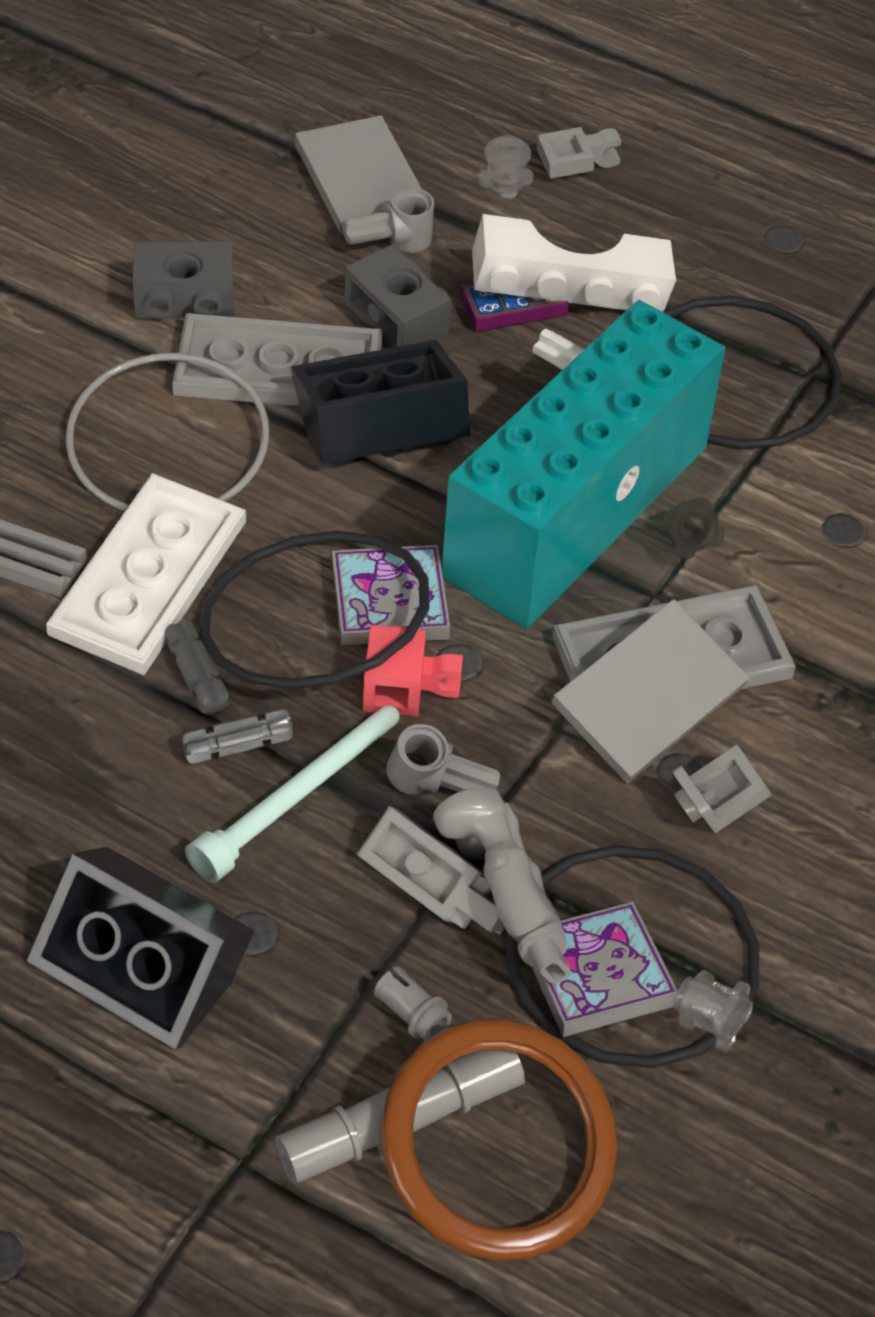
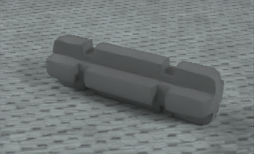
M188 620L168 625L165 629L167 636L165 641L172 655L177 656L175 661L191 693L197 695L194 699L200 711L208 716L213 715L217 711L223 712L229 706V693L222 680L216 678L219 674L203 643L197 640L199 635L194 625Z
M278 708L263 712L264 718L260 719L257 718L256 714L213 724L211 725L212 731L205 732L204 727L185 731L181 737L184 755L188 763L195 764L211 760L212 753L217 752L218 757H223L263 747L264 740L269 739L270 744L290 740L293 737V725L290 715L285 708Z

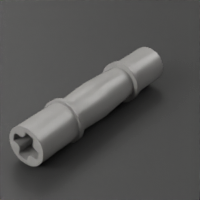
M504 1049L480 1050L460 1056L443 1067L428 1083L419 1100L413 1132L455 1111L463 1115L469 1112L471 1107L523 1085L525 1076L517 1053ZM390 1087L345 1110L342 1106L338 1105L332 1108V1112L275 1136L278 1155L292 1183H300L350 1160L356 1162L362 1159L363 1151L382 1145L381 1124L386 1096Z

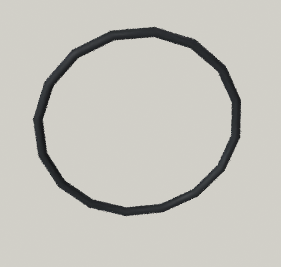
M737 296L692 299L663 311V313L672 318L694 308L735 305L770 312L800 327L824 351L833 375L829 401L810 423L782 436L740 440L709 433L707 443L736 449L782 446L815 431L836 408L842 381L840 367L832 346L806 320L772 303Z
M329 531L293 536L252 552L220 576L201 606L199 637L216 665L247 683L284 689L337 684L381 666L413 640L430 609L429 578L409 551L376 535ZM329 541L374 545L403 559L419 581V608L405 633L375 657L335 673L291 679L251 673L223 657L210 636L211 609L227 584L258 560L294 546Z
M611 845L569 855L542 873L544 886L573 865L607 857L624 856L661 860L700 878L732 909L748 945V985L730 1019L696 1045L654 1056L603 1051L572 1035L563 1037L559 1027L531 999L517 962L518 943L508 934L505 962L520 1003L549 1034L562 1040L570 1048L602 1063L654 1068L701 1056L739 1027L759 989V942L741 902L708 870L664 850Z

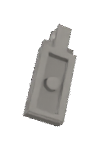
M389 806L357 852V856L444 921L454 922L465 929L473 919L489 932L495 931L501 935L505 927L498 914L495 901L488 897L491 888L484 877V872L401 811Z

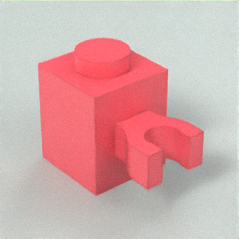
M371 625L366 660L375 657L404 634L407 628L403 626ZM418 629L412 641L381 666L365 672L363 711L376 712L385 705H391L397 708L399 715L418 716L421 690L431 691L443 697L459 698L463 655L442 654L436 657H425L426 630Z

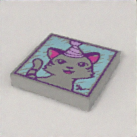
M438 545L401 547L412 554L429 578L430 609L419 629L426 630L425 641L450 639V621ZM381 548L332 551V570L341 646L368 644L371 625L403 626L407 628L419 608V581L404 560Z
M634 902L561 920L567 947L563 957L571 971L569 977L564 981L552 984L541 975L538 967H532L563 1037L675 1007L678 1003L679 992Z

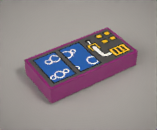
M474 284L461 287V301L475 332L565 316L568 313V301L545 300L478 291L474 289Z

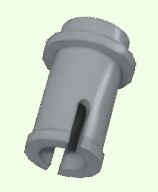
M394 967L392 973L386 972L375 987L374 996L380 1002H384L409 1025L408 1033L414 1039L423 1038L426 1041L443 1029L448 1028L451 1023L452 1014L447 1010L448 1003L441 996L434 998L430 996L401 967Z

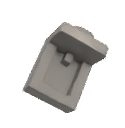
M737 744L691 776L688 775L682 765L672 771L682 786V789L676 792L674 796L693 823L703 817L714 833H717L772 796Z

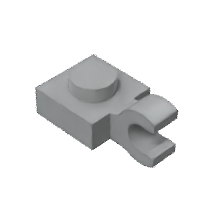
M582 127L537 135V151L549 178L552 179L594 171V162L604 168L617 166L620 164V157L616 149L610 147L620 146L622 141L617 130L613 128L604 129L598 133L585 136Z

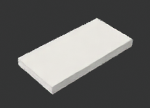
M152 473L46 623L48 636L145 675L166 644L167 636L165 629L168 625L177 624L181 621L246 523V510Z

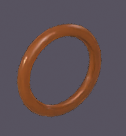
M474 1019L443 1029L418 1046L400 1067L387 1093L381 1132L383 1158L394 1190L411 1216L439 1241L464 1254L489 1260H528L555 1251L583 1232L602 1208L615 1174L618 1152L615 1118L604 1088L590 1067L577 1053L557 1037L536 1026L508 1019ZM504 1049L525 1054L546 1065L564 1081L577 1100L585 1122L587 1138L585 1165L575 1190L556 1211L543 1220L522 1227L495 1228L474 1223L453 1212L435 1195L423 1177L415 1155L413 1125L416 1108L426 1086L443 1067L460 1056L480 1050Z

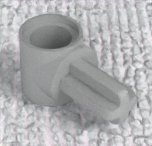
M419 188L401 189L392 196L391 202L384 203L383 212L345 219L342 222L344 239L347 244L353 245L388 238L389 243L401 251L410 253L423 251L432 242L434 199L427 191Z
M426 724L409 726L401 733L386 767L387 776L391 784L399 791L413 795L425 791L436 793L439 786L456 792L476 787L497 790L500 773L495 769L451 754L453 745L447 743L446 738L438 729ZM406 754H418L427 761L428 765H417L411 762Z

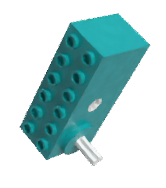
M640 299L602 334L596 337L586 349L581 348L551 330L544 329L540 333L539 341L533 346V353L559 367L562 371L449 475L442 560L443 578L527 630L706 449L726 347Z

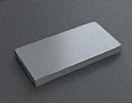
M186 313L178 353L205 357L229 367L254 388L262 403L299 406L292 379L291 366L381 350L383 329ZM176 362L172 383L173 396L253 402L243 387L226 374L194 362Z
M757 585L676 601L750 677L742 689L793 678L796 666ZM668 603L554 625L552 638L570 682Z

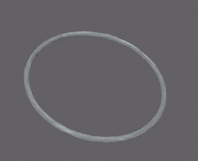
M159 353L141 356L107 370L83 391L74 404L68 419L66 449L74 472L92 494L114 508L126 511L129 507L128 504L120 502L101 491L89 480L80 467L75 454L73 439L77 416L94 390L121 371L155 361L175 360L194 362L214 368L235 380L249 394L260 416L262 428L261 444L254 463L235 486L217 497V499L224 502L240 492L255 476L264 460L269 443V421L265 407L254 388L242 376L214 360L184 353Z

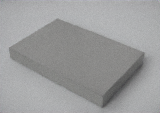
M382 115L295 133V147L340 234H343L342 222L345 219L383 212L384 203L391 202L392 196L401 189H422Z
M673 599L557 692L551 703L628 784L742 689L750 677Z

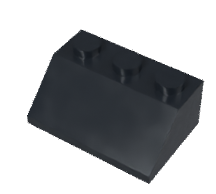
M437 340L291 366L292 379L308 441L322 464H348L357 457L377 453L395 455L403 452L408 447L424 444L434 446L446 445L455 438L470 436L467 379Z
M106 846L72 854L27 962L176 1050L183 1046L231 985L255 930Z

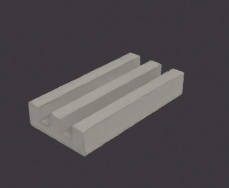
M0 519V553L17 559L16 562L0 556V577L63 598L87 562L86 549ZM37 566H38V567H41V568L50 570V571H52V572L61 574L62 576L59 577V576H56V575H54V574H51V573H48V572H45V571H42V570H39V569H36V568H37Z

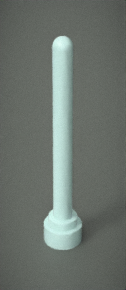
M391 705L381 707L225 831L217 829L213 833L205 831L185 847V854L194 871L205 881L214 884L233 870L235 867L234 860L239 857V849L395 726L400 718L397 708Z

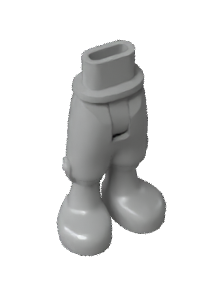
M485 787L463 790L445 799L434 811L433 820L441 835L455 839L456 846L463 857L477 861L485 859L483 868L485 879L491 888L498 914L506 931L519 944L518 952L522 960L529 966L538 967L541 975L548 982L555 984L564 981L571 973L563 957L567 950L565 934L560 918L545 894L540 868L526 854L519 832V822L509 803H504L496 789Z

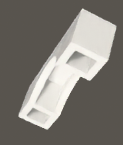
M482 214L472 248L474 289L478 291L545 300H562L569 303L628 310L640 299L663 312L676 282L671 240L624 234L620 242L606 252L580 254L564 250L550 243L540 235L530 220Z

